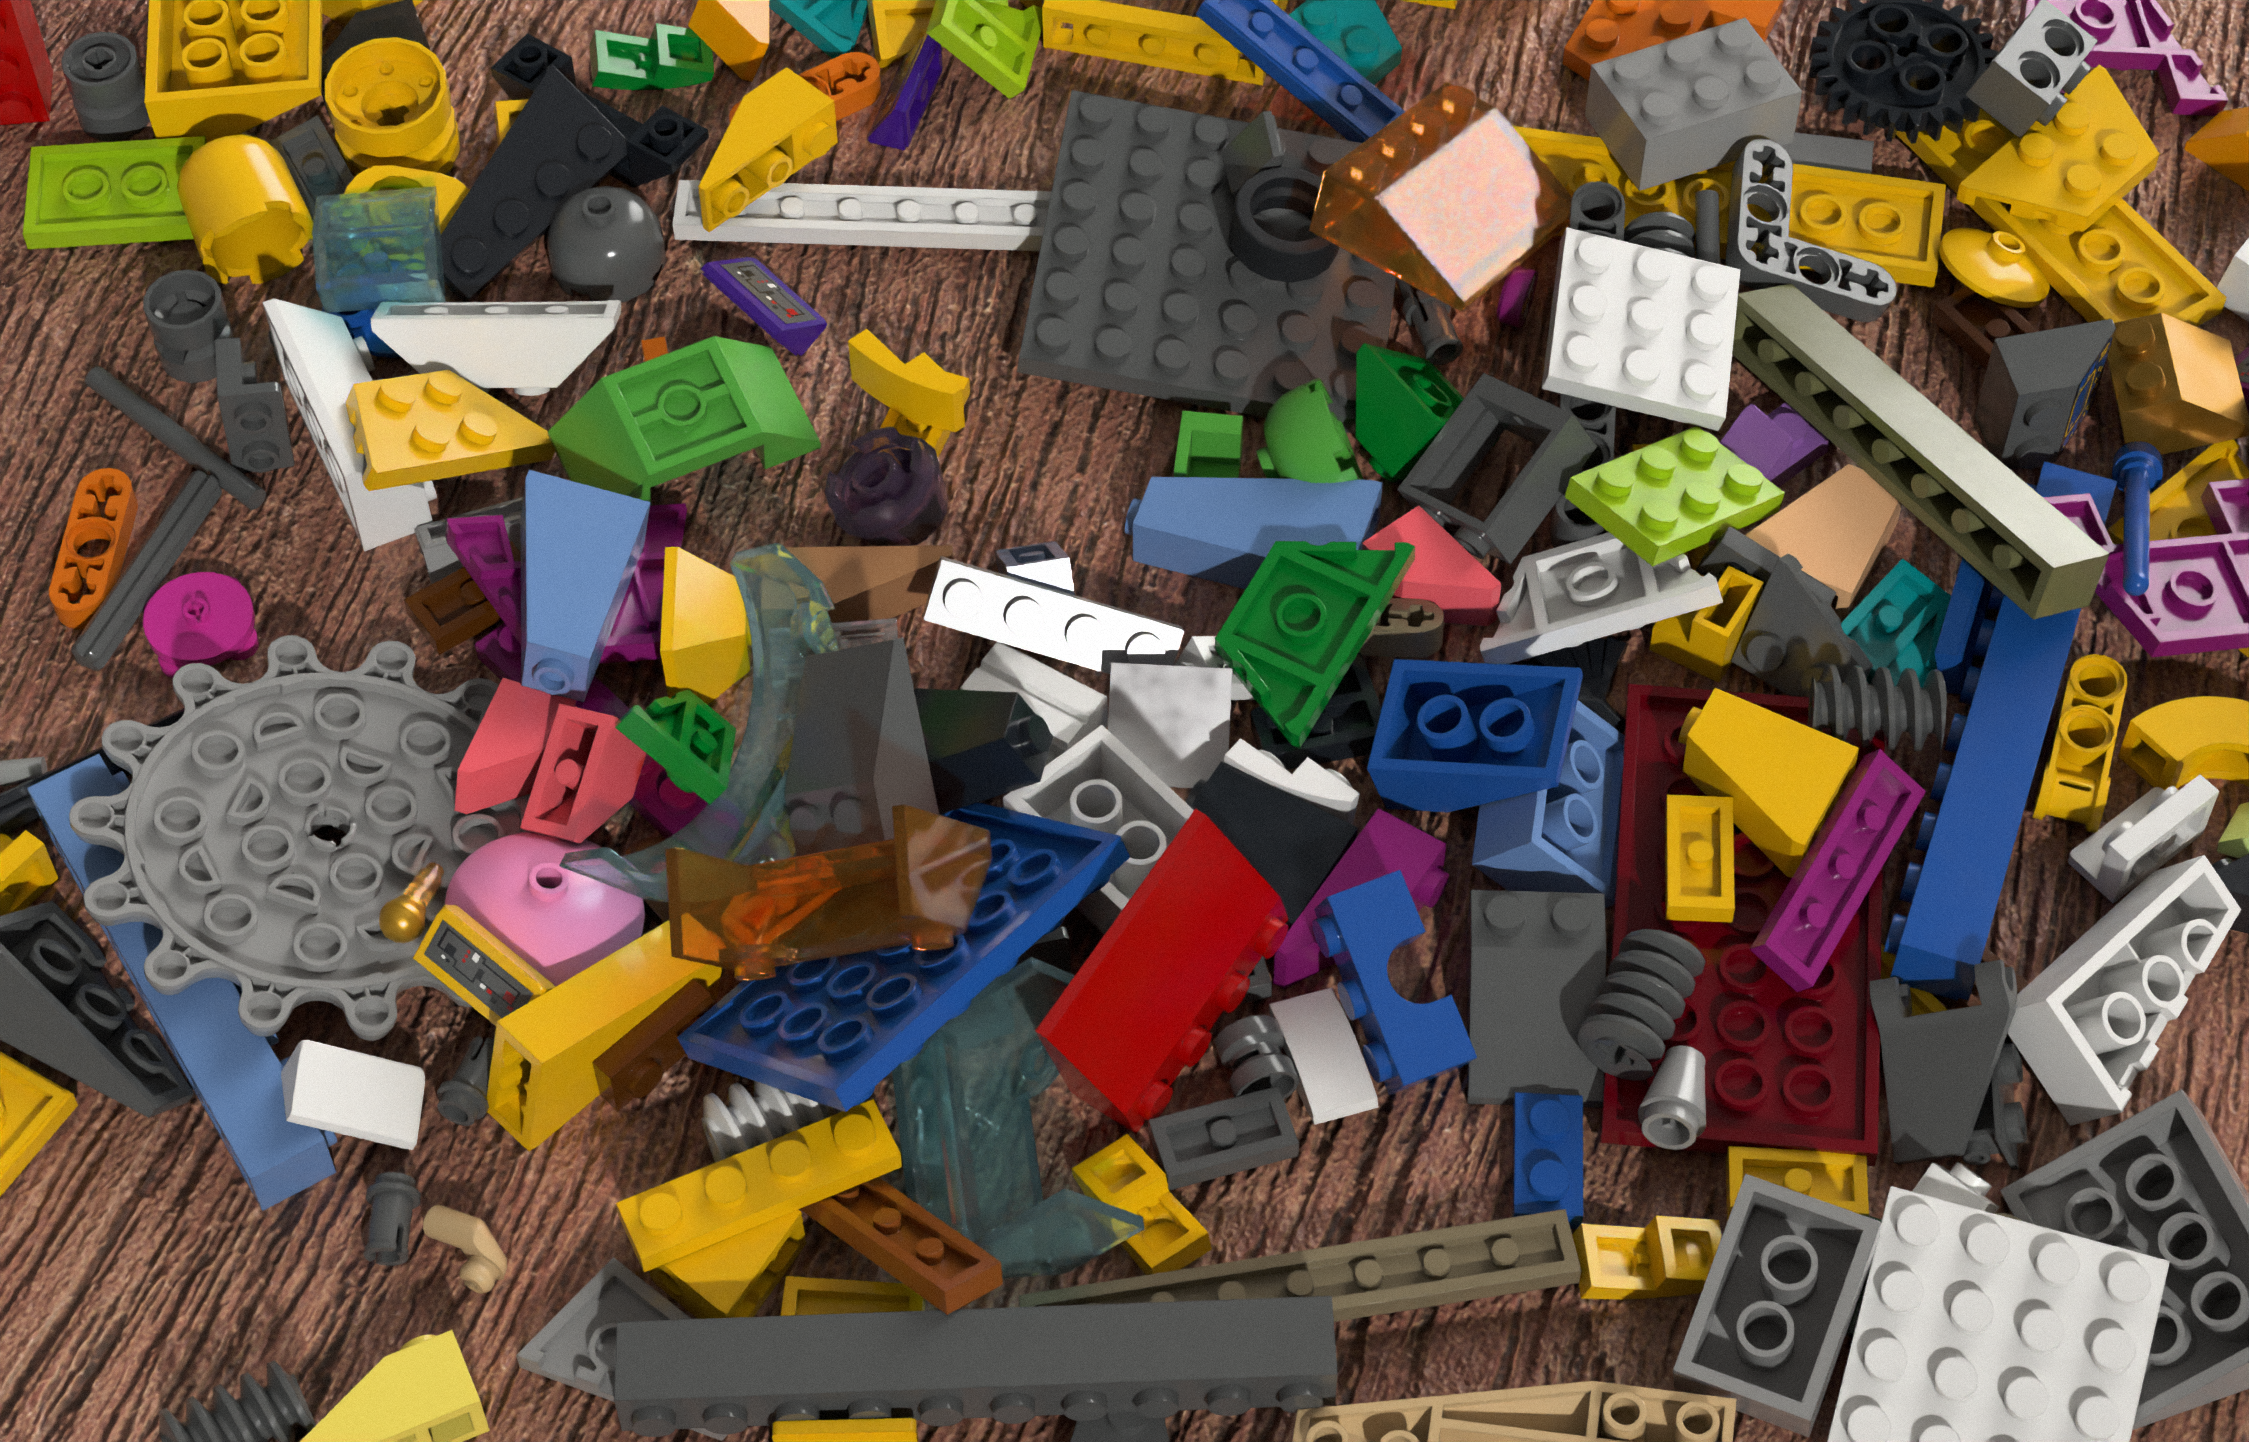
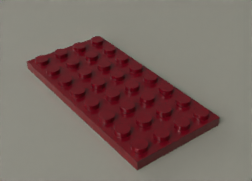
M1628 684L1611 962L1618 956L1623 938L1630 932L1641 929L1661 930L1679 936L1696 947L1702 953L1706 962L1702 974L1694 978L1696 983L1692 995L1683 999L1686 1004L1682 1016L1673 1020L1676 1025L1673 1036L1663 1041L1665 1052L1662 1059L1656 1062H1649L1654 1075L1647 1080L1631 1081L1617 1078L1604 1072L1600 1143L1662 1148L1651 1143L1644 1136L1642 1124L1638 1118V1109L1665 1058L1667 1050L1674 1046H1689L1701 1052L1706 1060L1704 1068L1706 1128L1700 1136L1696 1137L1695 1142L1691 1146L1679 1150L1727 1154L1728 1146L1810 1150L1867 1156V1166L1875 1167L1878 1156L1880 1033L1870 998V981L1881 979L1883 867L1814 986L1796 992L1750 950L1792 878L1786 876L1734 823L1735 910L1733 922L1666 920L1667 795L1707 796L1683 772L1686 745L1679 742V735L1690 710L1693 707L1702 710L1713 690ZM1725 691L1808 726L1809 697ZM1830 728L1823 729L1822 733L1833 737ZM1850 729L1845 740L1846 743L1859 748L1855 771L1864 755L1879 749L1884 752L1885 749L1883 731L1876 730L1869 749L1862 748L1856 729Z

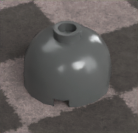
M602 186L588 188L571 196L558 209L548 230L547 245L553 278L564 292L573 296V289L580 294L589 295L590 301L621 300V302H626L647 292L654 285L653 276L659 271L660 267L664 269L667 261L662 227L658 217L643 199L626 189Z

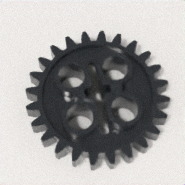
M1847 0L1845 10L1832 7L1829 20L1819 22L1816 37L1812 39L1809 55L1811 62L1808 75L1810 78L1816 79L1815 95H1827L1825 106L1827 111L1844 108L1842 119L1844 125L1860 119L1864 121V135H1869L1876 127L1883 128L1885 139L1889 142L1894 139L1897 131L1905 132L1910 143H1916L1919 131H1926L1933 140L1938 141L1940 140L1943 126L1958 134L1961 132L1964 119L1974 123L1978 121L1981 107L1965 96V94L1999 52L1991 49L1994 37L1988 33L1979 34L1982 22L1980 18L1962 20L1965 8L1962 4L1947 10L1942 8L1944 0H1932L1930 3L1923 0H1866L1865 4L1859 0Z

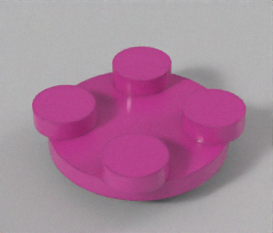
M215 572L186 574L166 583L145 604L143 628L151 649L158 655V662L162 672L170 678H173L176 671L182 666L191 663H203L211 666L228 658L232 660H245L253 656L259 648V639L254 629L255 611L252 600L247 590L235 577Z

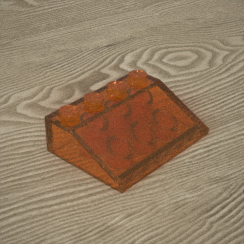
M1446 82L1324 171L1309 231L1449 306L1462 311L1568 226L1573 197L1495 106L1477 98L1471 90L1465 87L1454 86Z

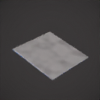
M1111 663L1108 731L1168 787L1193 788L1200 779L1208 781L1220 762H1224L1225 754L1229 750L1232 668Z

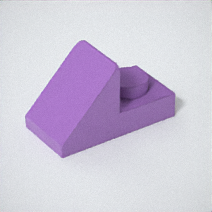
M1787 402L1768 415L1755 405H1748L1720 441L1724 447L1748 465L1757 468L1765 478L1778 488L1827 453L1830 442L1827 437Z

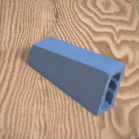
M533 470L528 471L525 478L520 520L521 686L540 690L551 695H559L581 702L585 701L644 547L650 502Z
M1151 477L1143 499L1134 498L1130 504L1125 522V534L1133 536V561L1246 589L1275 541H1306L1317 546L1325 545L1329 542H1356V550H1362V542L1375 534L1380 521L1383 482L1371 479H1355L1336 483H1310L1293 478Z

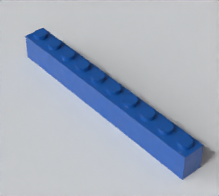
M2044 461L2037 485L2027 484L2042 497L2090 493L2105 525L2117 481ZM1995 585L1993 586L1987 608L1998 611L1999 614L1996 622L1983 619L1973 655L1985 658L1982 669L1969 666L1959 699L1960 703L1971 705L1967 717L1955 713L1944 749L1945 751L1956 753L1953 765L1940 762L1930 795L1931 800L1942 803L1938 815L1925 811L1914 848L1927 852L1923 865L1910 862L1899 900L1912 903L1908 917L1897 913L1894 914L1884 952L1896 955L1890 978L1897 977L1899 984H1908L1909 987L1958 1001V998L1969 1001L1975 982L1974 966L1981 963L2081 608L2033 620Z

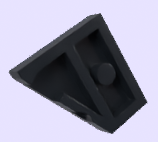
M1358 652L1300 749L1290 744L1261 706L1252 710L1251 731L1257 749L1272 753L1282 762L1286 770L1298 768L1307 757L1315 763L1321 764L1370 755L1382 708L1361 652Z

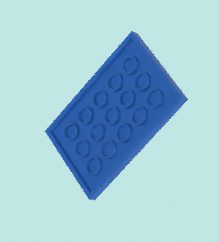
M979 802L941 814L939 816L943 832L903 842L688 1027L677 1039L690 1059L847 1112L853 1106L867 1100L873 1094L875 1086L899 1064L916 1056L923 1048L924 1042L948 1020L964 1013L969 1008L972 999L996 977L1002 976L1013 969L1019 957L1043 935L1056 930L1063 923L1065 915L1084 898L1100 890L1108 883L1110 875L1130 858L1121 836Z

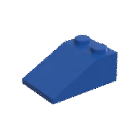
M1394 659L1367 770L1385 808L1448 813L1558 787L1583 679L1581 668Z

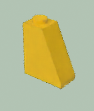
M1717 688L1713 690L1702 710L1697 707H1693L1690 710L1679 735V742L1686 745L1683 772L1707 796L1733 797V823L1786 876L1792 878L1853 776L1859 748Z

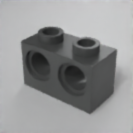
M2040 0L2013 32L1965 96L2017 137L2021 138L2036 120L2045 127L2068 99L2060 93L2061 89L2070 94L2092 67L2084 59L2098 40L2047 0Z

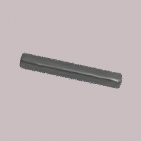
M200 470L190 474L71 647V652L79 665L94 671L104 668L143 611L147 601L158 589L221 496L222 489L216 477L207 475Z

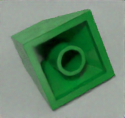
M1363 343L1356 352V439L1372 455L1368 459L1371 467L1385 479L1396 483L1399 479L1404 480L1464 400V397L1429 360Z

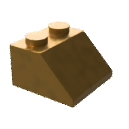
M2164 313L2114 323L2116 330L2107 357V363L2125 444L2134 441L2146 442L2153 445L2163 455L2249 436V415L2230 340Z

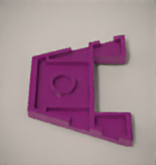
M2040 0L2021 1L2018 27ZM2047 0L2098 40L2084 59L2091 67L2096 68L2098 65H2101L2104 68H2114L2121 71L2129 69L2158 71L2172 114L2216 116L2220 111L2224 110L2228 102L2226 93L2220 85L2210 87L2200 73L2204 65L2193 49L2181 48L2170 33L2174 23L2156 0ZM2061 89V91H2060V93H2061L2062 95H2064V94L2066 93V92H2065L2064 90H2062V89Z
M2249 479L2209 482L2200 499L2217 535L2150 541L2149 587L2140 596L2129 595L2123 588V544L2112 543L2091 494L2043 497L2109 553L2095 593L2150 657L2249 648Z
M686 503L650 506L644 547L599 664L661 659L660 641L665 547L681 548L687 515ZM503 515L447 518L445 532L447 544L521 645V561L516 562L513 559Z

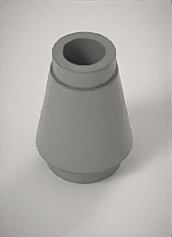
M1674 1046L1667 1050L1665 1058L1638 1109V1118L1642 1124L1644 1136L1651 1143L1665 1149L1679 1150L1691 1146L1695 1142L1696 1137L1700 1136L1706 1128L1704 1069L1706 1060L1701 1052L1692 1047Z

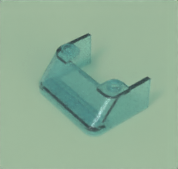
M1033 957L993 980L972 999L969 1008L964 1013L948 1020L924 1042L923 1048L916 1056L902 1062L892 1071L907 1197L1001 1261L1002 1279L1068 1273L1144 1230L1142 1216L1066 1188L1043 1200L1029 1099L1047 1089L1060 1073L1035 1030L1075 975Z

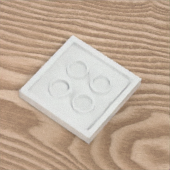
M1566 228L1559 244L1541 389L1719 431L1726 419L1740 269Z

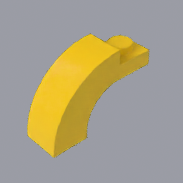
M2200 696L2173 700L2157 705L2130 720L2118 757L2150 785L2160 787L2164 791L2171 786L2179 788L2192 781L2199 774L2205 779H2225L2249 787V701L2228 697Z

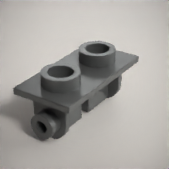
M2004 1041L1963 1156V1161L1967 1164L1982 1165L1990 1161L1991 1154L2003 1153L2012 1170L2019 1169L2017 1143L2027 1141V1126L2021 1103L2019 1101L2014 1102L2013 1084L2023 1081L2021 1056L2014 1042L2006 1043Z

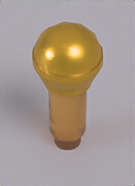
M430 862L425 868L420 869L404 894L387 902L382 907L379 915V926L386 938L396 943H408L422 934L425 928V909L441 886V878L444 875V870L439 864Z

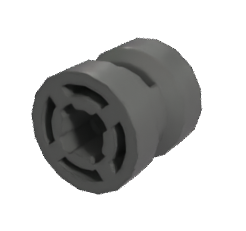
M1257 1015L1237 1020L1225 1027L1215 1040L1222 1064L1232 1070L1233 1074L1229 1082L1234 1097L1279 1086L1282 1097L1285 1099L1299 1085V1077L1292 1059L1282 1054L1281 1050L1285 1044L1284 1037L1278 1021L1272 1016Z

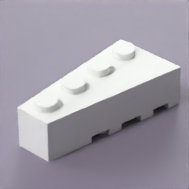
M2205 855L2152 872L2017 994L2016 1012L2011 1021L2008 1035L2070 1126L2122 1113L2132 1096V1093L2128 1090L2139 1071L2148 1069L2159 1050L2155 1043L2167 1022L2178 1018L2189 1000L2184 994L2196 974L2205 972L2241 911V908Z

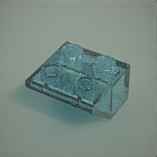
M436 186L316 196L312 230L316 290L326 313L377 309L381 302H446Z

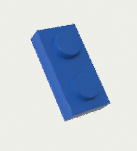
M1515 1092L1513 1102L1512 1217L1566 1209L1570 1229H1577L1583 1221V1095Z

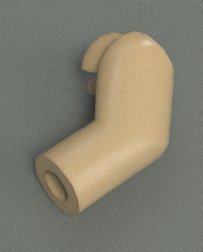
M435 1205L427 1212L423 1222L425 1235L460 1248L469 1259L461 1266L459 1272L460 1278L465 1280L464 1285L472 1291L481 1294L491 1291L496 1280L504 1279L507 1270V1258L482 1219L443 1205Z

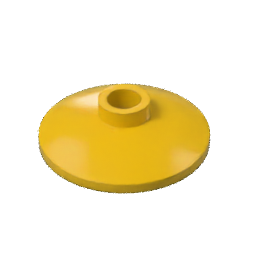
M1956 228L1948 231L1940 241L1939 254L1947 269L1960 282L1987 299L2007 306L2030 308L2041 304L2049 293L2050 285L2037 264L2025 253L2024 244L2012 234L2003 231L1991 233L1974 228Z

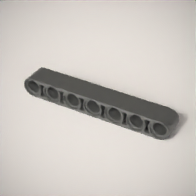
M1600 181L1588 182L1580 186L1573 194L1568 228L1624 241L1625 201L1621 192L1611 184ZM1558 393L1557 407L1572 413L1597 446L1582 468L1592 469L1613 460L1616 406ZM1578 417H1588L1593 420H1584ZM1566 490L1551 509L1550 539L1553 548L1607 533V530L1565 498ZM1581 519L1587 521L1589 524H1579L1573 522L1572 520Z

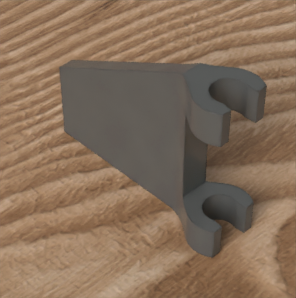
M2003 960L1978 963L1974 966L1976 986L1982 1005L1912 1016L1910 987L1908 984L1899 985L1897 977L1870 981V998L1881 1040L1895 1164L1901 1165L1964 1156L2011 1021L2016 1012L2017 982L2013 967H2004Z

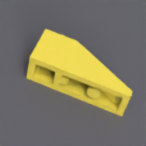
M453 1330L437 1336L428 1334L416 1337L405 1343L399 1351L385 1356L300 1442H464L486 1433L490 1429Z

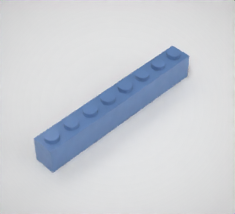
M100 754L92 756L27 788L43 827L83 896L86 888L92 882L113 874L124 862V855L118 850L107 846L85 843L80 840L70 826L69 813L77 801L92 796L116 795L126 790L130 785L123 771L113 776L111 775ZM128 922L114 926L99 924L261 1210L264 1211L337 1173L328 1147L338 1143L335 1133L286 1121L281 1071L290 1056L281 1061L276 1057L271 1046L279 1043L276 1033L266 1037L252 1034L243 1025L238 1015L239 1000L242 994L241 987L227 979L219 977L205 978L192 984L179 994L163 995L150 985L144 974L145 959L159 945L163 938V932L156 926L144 922Z

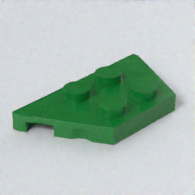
M1275 541L1215 637L1216 652L1228 667L1232 668L1233 673L1291 745L1299 749L1303 745L1414 562V545L1407 542H1395V550H1356V542H1329L1325 545L1317 546L1306 541Z

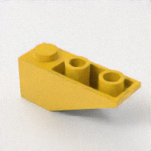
M788 67L747 93L739 104L698 186L703 228L711 232L729 218L739 215L749 204L772 188L782 185L792 174L815 158L825 155L831 147L837 144L834 100Z

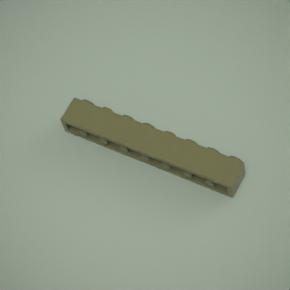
M1792 283L1738 294L1732 355L2033 620L2090 605L2109 557L2107 551Z

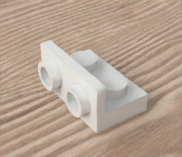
M2201 774L2180 790L2175 786H2171L2165 791L2160 787H2154L2099 829L2098 832H2095L2074 848L2070 853L2068 863L2114 903L2204 833L2219 790Z

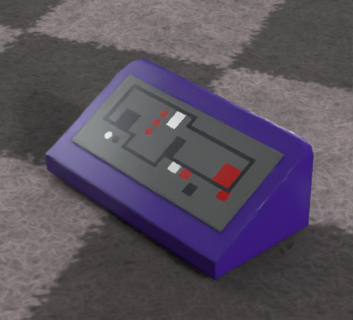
M925 34L900 63L868 133L867 140L870 143L904 151L906 147H909L943 71L941 45L928 34Z
M753 257L706 262L701 268L702 274L772 338L795 356L798 354L802 356L826 329L827 322L822 316L759 260Z

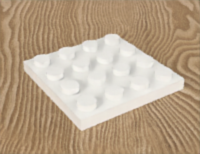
M1891 1186L1881 1220L1880 1238L1868 1272L1827 1442H2130L2170 1261Z

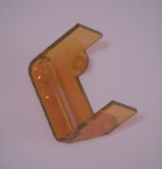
M903 804L892 806L894 839L754 865H744L679 847L665 849L671 955L679 959L735 970V979L753 981L775 977V967L905 944L912 943V948L915 950H939L954 946L953 936L967 931L992 861L990 831Z

